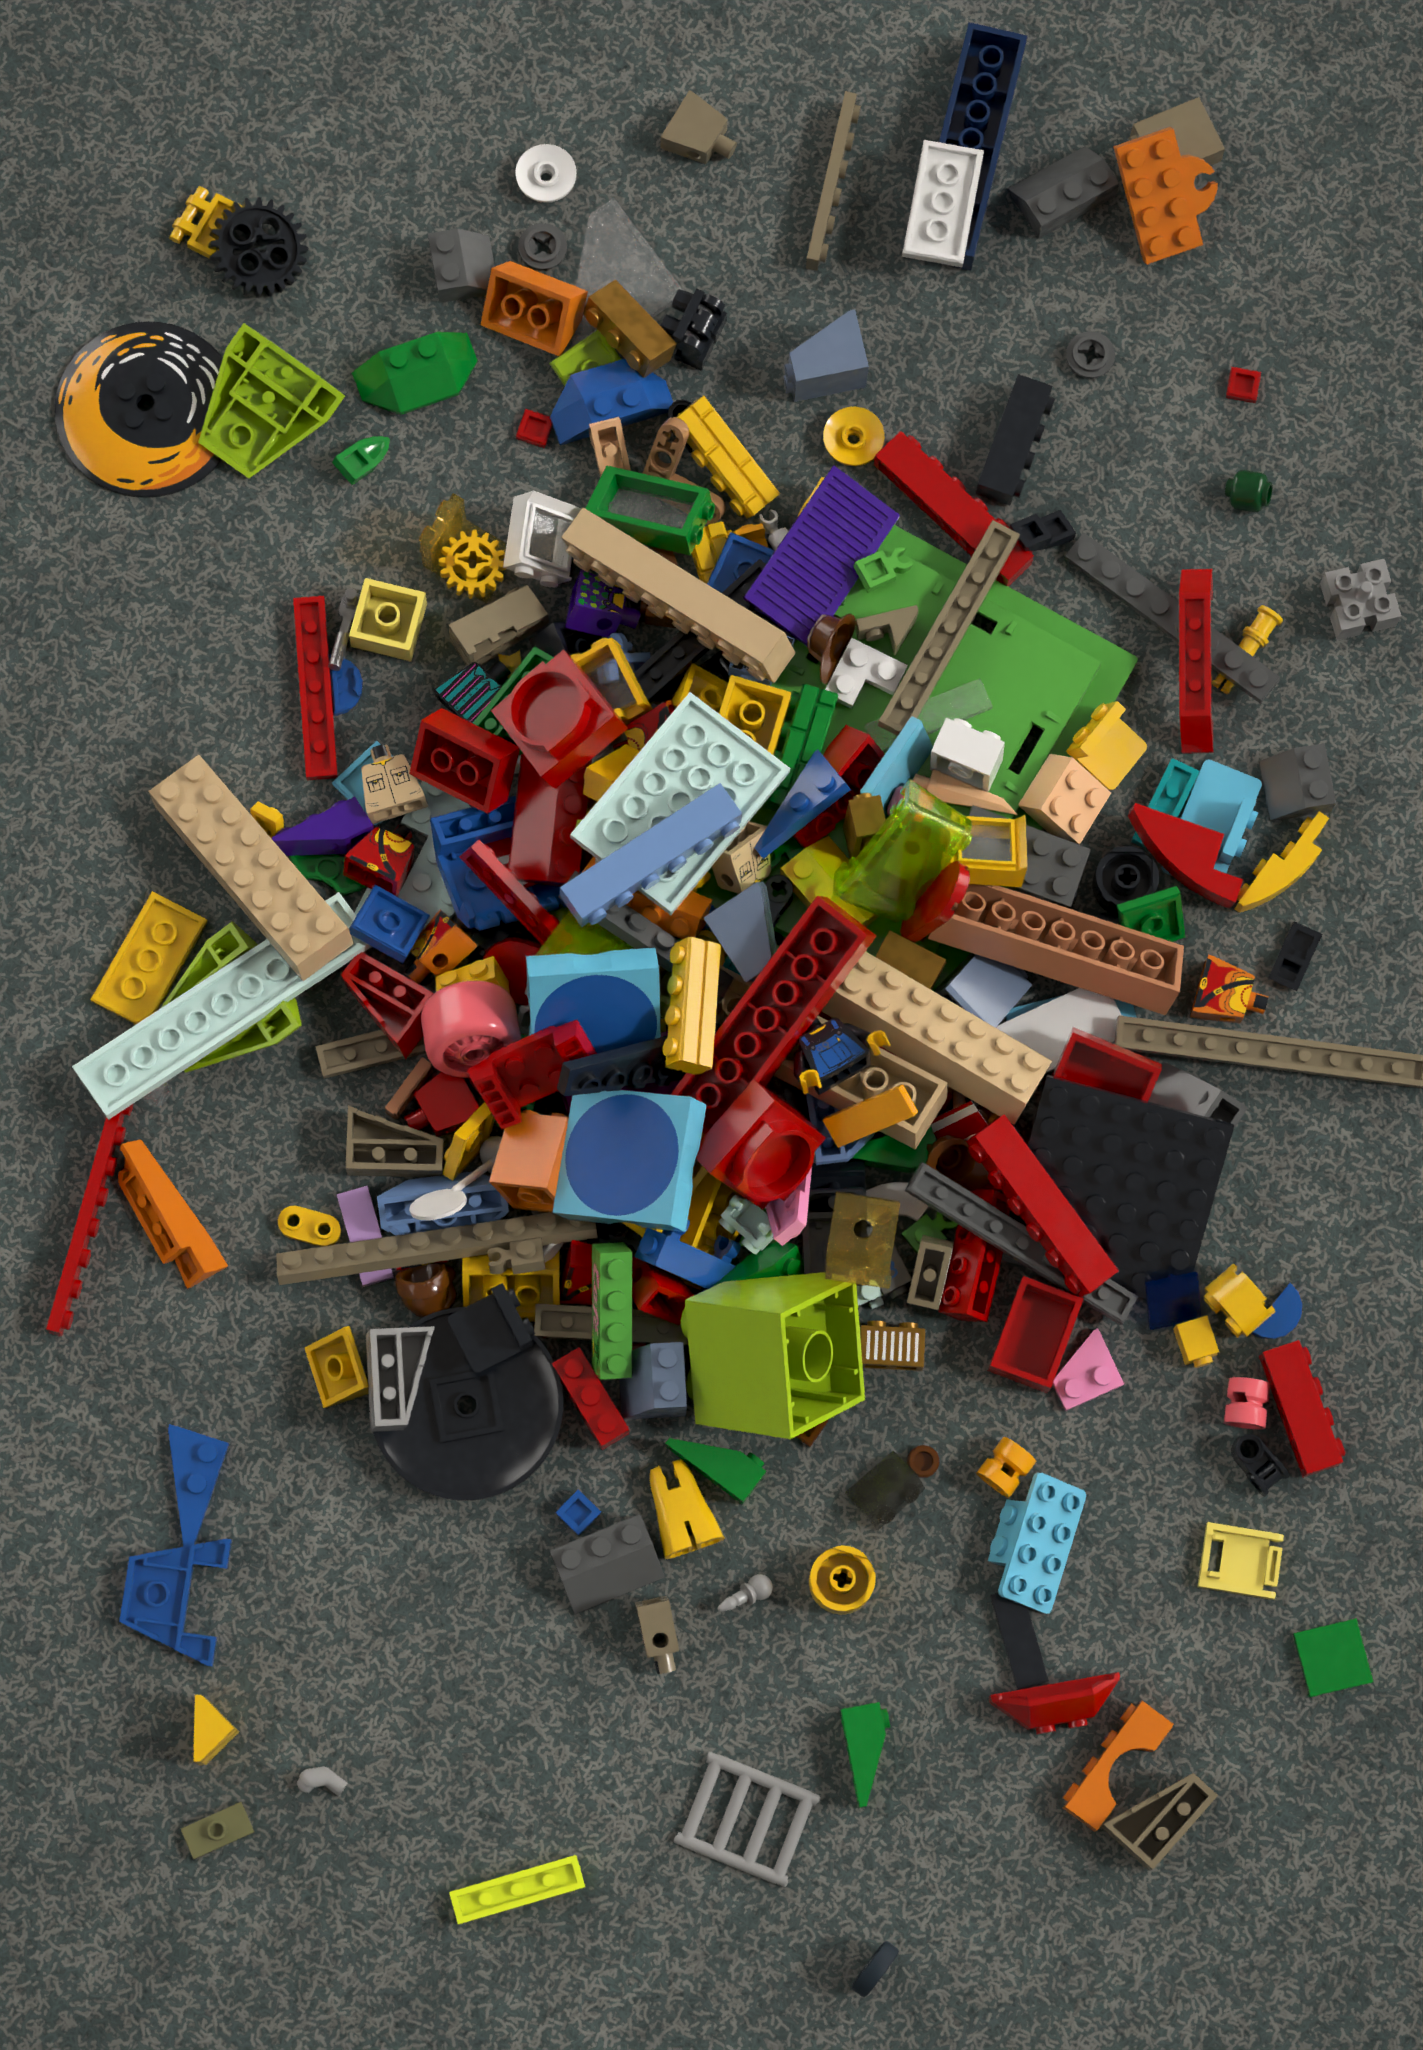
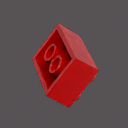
M440 708L421 720L409 774L488 814L508 801L520 748Z

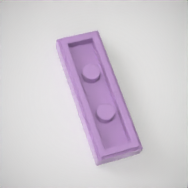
M368 1186L337 1194L350 1242L382 1238ZM391 1269L359 1273L363 1287L394 1278Z

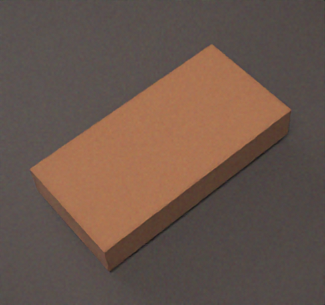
M423 1057L420 1059L385 1106L387 1115L393 1119L399 1118L414 1098V1093L422 1087L433 1072L429 1061Z

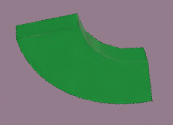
M337 854L288 856L290 861L307 880L323 882L331 887L336 894L339 892L342 897L367 888L343 875L345 857Z

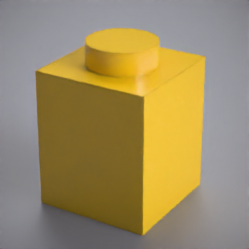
M1208 1316L1177 1324L1173 1330L1185 1365L1193 1363L1195 1368H1199L1213 1363L1212 1357L1219 1353V1349Z

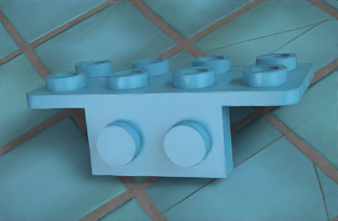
M1206 760L1201 767L1181 819L1224 834L1214 869L1227 873L1234 856L1240 858L1247 840L1242 839L1245 828L1251 830L1258 815V812L1254 811L1253 808L1262 783L1255 777L1215 761ZM1161 866V869L1164 873L1171 875L1163 866Z
M1035 1473L1026 1501L1006 1500L1005 1506L1000 1513V1522L995 1538L991 1543V1551L988 1561L991 1563L1005 1566L998 1588V1593L1001 1597L1041 1613L1048 1614L1051 1612L1086 1500L1084 1490L1044 1473Z

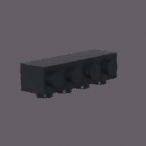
M1020 374L1017 375L975 494L1008 506L1011 505L1014 496L1020 498L1025 484V480L1020 479L1024 469L1030 470L1035 456V453L1031 452L1033 442L1040 443L1045 429V425L1040 424L1044 414L1050 415L1055 402V398L1050 397L1053 386Z

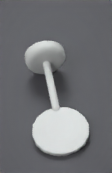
M490 1136L481 1144L479 1152L483 1165L454 1185L452 1189L433 1191L417 1198L410 1205L409 1211L412 1217L418 1220H436L460 1211L467 1201L466 1195L461 1190L485 1172L492 1173L502 1137Z

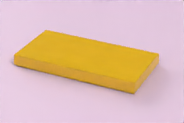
M152 891L90 999L91 1002L135 1025L158 1011L208 920Z

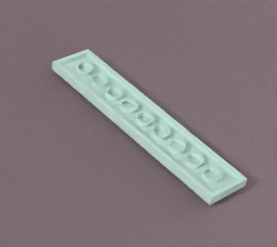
M338 892L327 899L326 903L349 929L356 915ZM351 935L354 943L352 946L305 981H302L266 939L72 1067L109 1120L263 1019L282 1001L289 1002L372 946Z

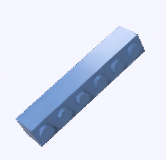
M719 783L561 886L560 897L581 927L587 923L594 925L601 921L607 915L606 911L617 905L619 908L631 901L634 897L633 893L642 887L644 890L653 887L660 881L659 876L668 870L673 873L682 868L687 863L686 859L694 853L701 855L713 846V841L723 835L724 838H727L734 834L740 828L742 812L722 784Z

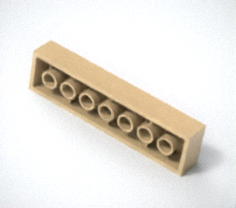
M585 508L580 510L561 537L568 547L566 552L575 558L573 563L586 572L590 569L599 574L597 577L610 587H613L615 584L624 589L622 593L633 602L638 603L639 600L648 604L647 609L657 617L663 618L664 615L673 620L672 624L681 632L688 634L691 631L698 635L697 640L711 650L714 646L723 651L722 656L734 665H738L741 662L749 667L747 671L758 680L763 681L766 678L775 683L795 655V651L785 632Z
M197 755L148 791L159 813L302 981H305L354 944L349 929L200 755Z
M866 951L822 1009V1012L832 1018H838L842 1023L852 1024L871 1033L878 1030L884 1031L891 1046L883 1045L881 1047L948 1083L947 1086L998 1116L1005 1114L1014 1125L1052 1063L1050 1059Z

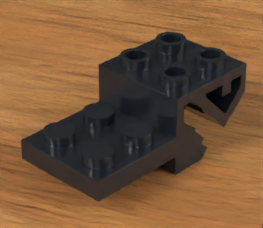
M864 1161L822 1165L812 1164L806 1227L803 1228L804 1274L826 1272L856 1276V1286L869 1285Z

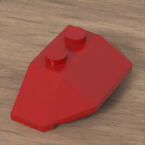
M1115 1672L992 1694L989 1696V1703L1027 1730L1036 1729L1037 1735L1055 1732V1725L1068 1723L1069 1729L1088 1726L1087 1719L1095 1717L1120 1680V1674Z

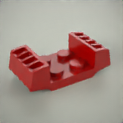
M577 1019L557 1027L549 1026L494 1051L487 1059L467 1069V1072L500 1128L504 1129L522 1122L521 1107L558 1091L557 1086L563 1062L594 1055L597 1052Z

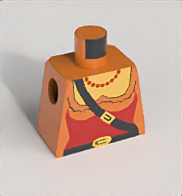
M440 909L422 930L410 950L417 959L405 973L414 982L420 984L430 972L438 976L447 971H452L478 945Z
M1208 954L1203 966L1190 1017L1241 1023L1246 1010L1264 1014L1269 996L1251 991L1255 979L1254 975Z

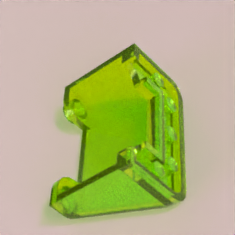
M911 779L900 790V794L905 796V798H902L897 806L895 804L892 806L890 816L856 858L852 856L849 864L843 862L834 873L833 895L846 903L896 923L902 919L906 921L910 918L916 908L915 903L957 851L959 849L961 851L965 850L973 838V835L970 833L972 828V821Z

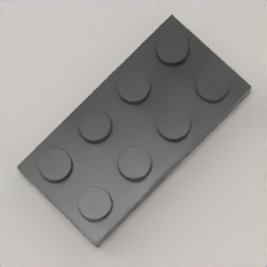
M974 805L968 816L1009 819ZM1026 825L1027 871L1022 887L1010 888L1044 901L1070 908L1091 849ZM961 837L962 858L1011 861L1010 840Z

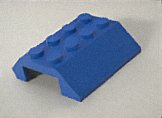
M516 796L509 797L507 802L488 814L475 807L430 819L436 863L456 915L469 929L475 927L481 931L499 926L500 920L505 924L518 920L459 857L477 840L486 844L509 837L511 839ZM536 884L525 888L538 898L540 905L547 912L559 909V904L564 908L567 907L563 900L559 898L560 887Z

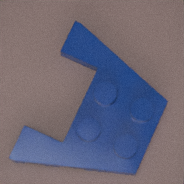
M221 1539L130 1556L119 1622L206 1666H213L217 1637L184 1632L194 1564L228 1569L232 1539Z

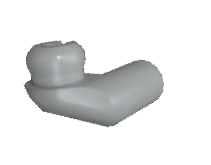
M325 1766L305 1769L300 1773V1778L297 1781V1786L302 1792L309 1793L315 1787L325 1786L337 1796H340L348 1785L345 1780Z

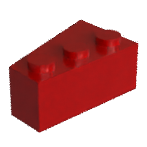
M361 952L351 960L341 976L352 995L402 1056L407 1059L423 1037L421 1013L424 1004L434 993Z

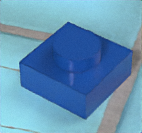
M577 1490L555 1513L580 1536L601 1514V1511L580 1490Z

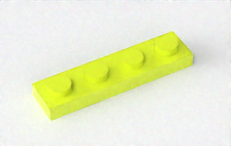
M577 1855L451 1891L449 1894L459 1925L585 1888Z

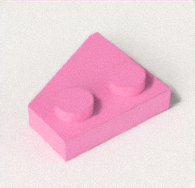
M1098 1328L1093 1330L1053 1382L1055 1391L1065 1411L1124 1385Z

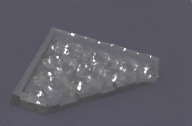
M613 198L589 214L576 287L588 291L587 303L590 295L616 279L653 318L671 306L678 289H683ZM584 315L569 341L572 346L597 330L588 323Z

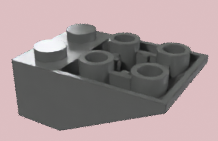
M1166 1062L1162 1064L1161 1073L1148 1100L1156 1104L1234 1124V1128L1248 1109L1247 1106L1223 1090Z

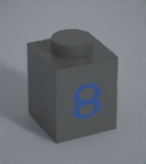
M895 1246L868 1259L869 1272L875 1277L877 1284L880 1286L883 1299L890 1296L894 1300L909 1292L907 1287L911 1285L912 1278Z

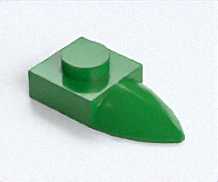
M382 436L364 438L338 454L332 463L348 482L354 485L374 471L376 466L383 460L388 451L390 439Z

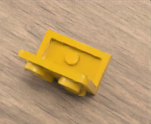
M1118 701L1099 705L1091 714L1092 719L1072 738L1073 743L1066 750L1071 757L1108 790H1113L1119 785L1147 749L1146 742L1120 719V716L1126 709Z

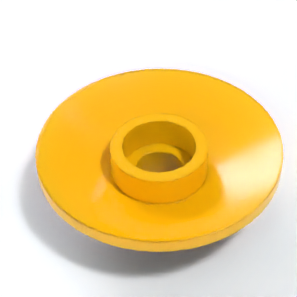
M855 406L836 411L826 422L823 432V441L828 453L836 461L848 466H860L871 462L875 455L883 448L885 439L884 428L879 418L871 411ZM855 435L859 438V442L851 444L848 441V437Z

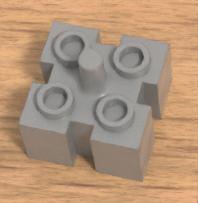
M1385 558L1360 564L1357 572L1353 574L1350 573L1349 567L1324 573L1320 586L1326 606L1333 604L1335 606L1330 620L1336 640L1361 635L1364 627L1370 625L1372 632L1396 627L1399 622L1401 613L1395 593L1387 595L1386 592L1391 579Z

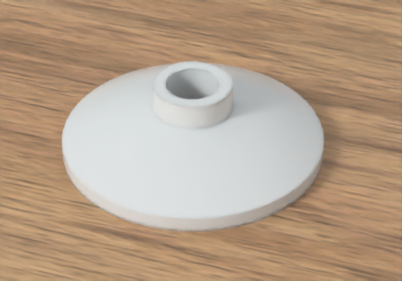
M550 144L534 146L528 149L517 163V184L526 196L535 201L554 202L560 200L572 190L575 184L576 166L574 160L568 152L558 146ZM544 173H549L552 179L543 181L540 177Z

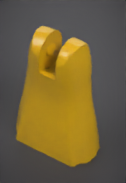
M682 1459L672 1461L674 1475L678 1480L679 1486L671 1489L667 1487V1481L660 1466L650 1469V1487L665 1559H672L716 1544L725 1538L690 1468ZM688 1525L692 1533L691 1536L688 1535L686 1526Z

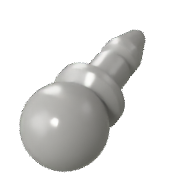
M762 1574L754 1575L749 1579L748 1583L740 1585V1591L734 1593L731 1597L725 1598L718 1606V1610L728 1611L745 1602L752 1605L756 1600L768 1598L773 1590L771 1580Z

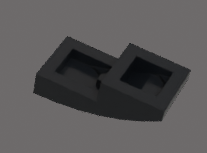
M1061 510L1041 518L1036 513L1010 524L1009 527L1020 534L1018 541L1025 551H1037L1056 547L1074 540L1076 535L1075 530Z
M1293 921L1268 979L1297 991L1323 934Z

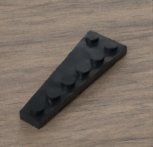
M719 1022L715 1023V1033L721 1027ZM667 1035L563 1062L557 1089L563 1096L599 1093L601 1091H619L623 1086L632 1085L635 1089L645 1088L647 1083L666 1086L669 1085L670 1081H681L686 1072L666 1068L663 1044L668 1037Z

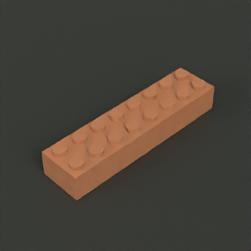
M969 884L963 900L959 904L954 903L951 910L955 911L952 918L928 934V939L1163 1015L1167 1014L1180 993L1183 945L1001 886Z

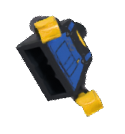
M816 1017L805 1034L798 1039V1049L794 1053L793 1074L802 1085L804 1094L809 1093L808 1088L810 1086H814L817 1094L820 1095L871 1066L869 1049L872 1050L875 1056L881 1054L880 1046L886 1045L889 1047L891 1044L884 1031L878 1030L871 1033L852 1024L842 1023L838 1018H832L821 1024Z

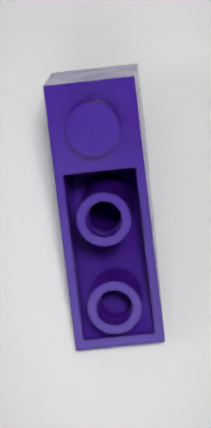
M354 796L348 800L336 802L330 809L320 814L308 816L302 823L292 828L286 827L281 829L272 837V840L286 856L347 854L373 830V824Z

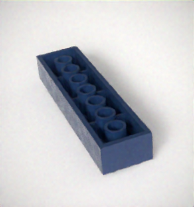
M971 22L968 23L939 143L984 150L963 267H957L970 271L974 262L1028 37L1027 35Z

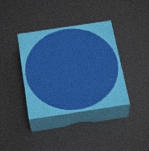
M655 948L612 950L593 955L568 953L526 956L527 993L530 1009L529 1035L549 1026L557 1027L578 1019L597 1054L661 1037L659 964Z
M625 1090L572 1095L553 1213L569 1220L606 1224L625 1222L636 1224L643 1228L686 1232L693 1190V1166L700 1148L707 1105L688 1096Z

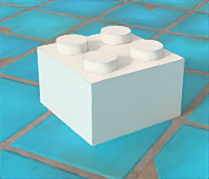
M946 718L931 750L930 770H939L944 774L989 792L1003 761L1005 742L1001 741V737L991 731L984 730L982 733L972 729L971 724L962 719L955 718L953 721Z

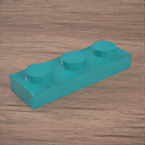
M1171 758L1148 807L1178 818L1200 771ZM1135 832L1131 842L1147 849L1137 832Z

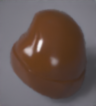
M438 1262L412 1267L398 1272L395 1276L396 1289L405 1307L414 1315L423 1318L453 1306L457 1295L453 1284L456 1272L453 1267L445 1266L444 1263Z

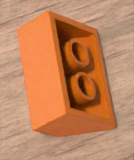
M508 261L491 268L480 325L560 356L582 321L588 291L515 262Z

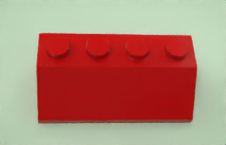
M521 754L508 868L515 873L518 881L561 887L567 883L575 870L577 872L580 871L582 848L570 838V834L576 827L577 819L583 820L586 816L588 796L583 794L584 772L586 767L592 764V760L554 789L539 775L526 756Z

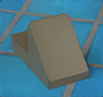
M917 605L856 619L855 632L857 639L876 641L888 633L893 653L896 655L917 620L919 611Z

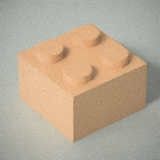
M1049 754L1018 806L1049 834L1080 845L1111 792L1073 757Z

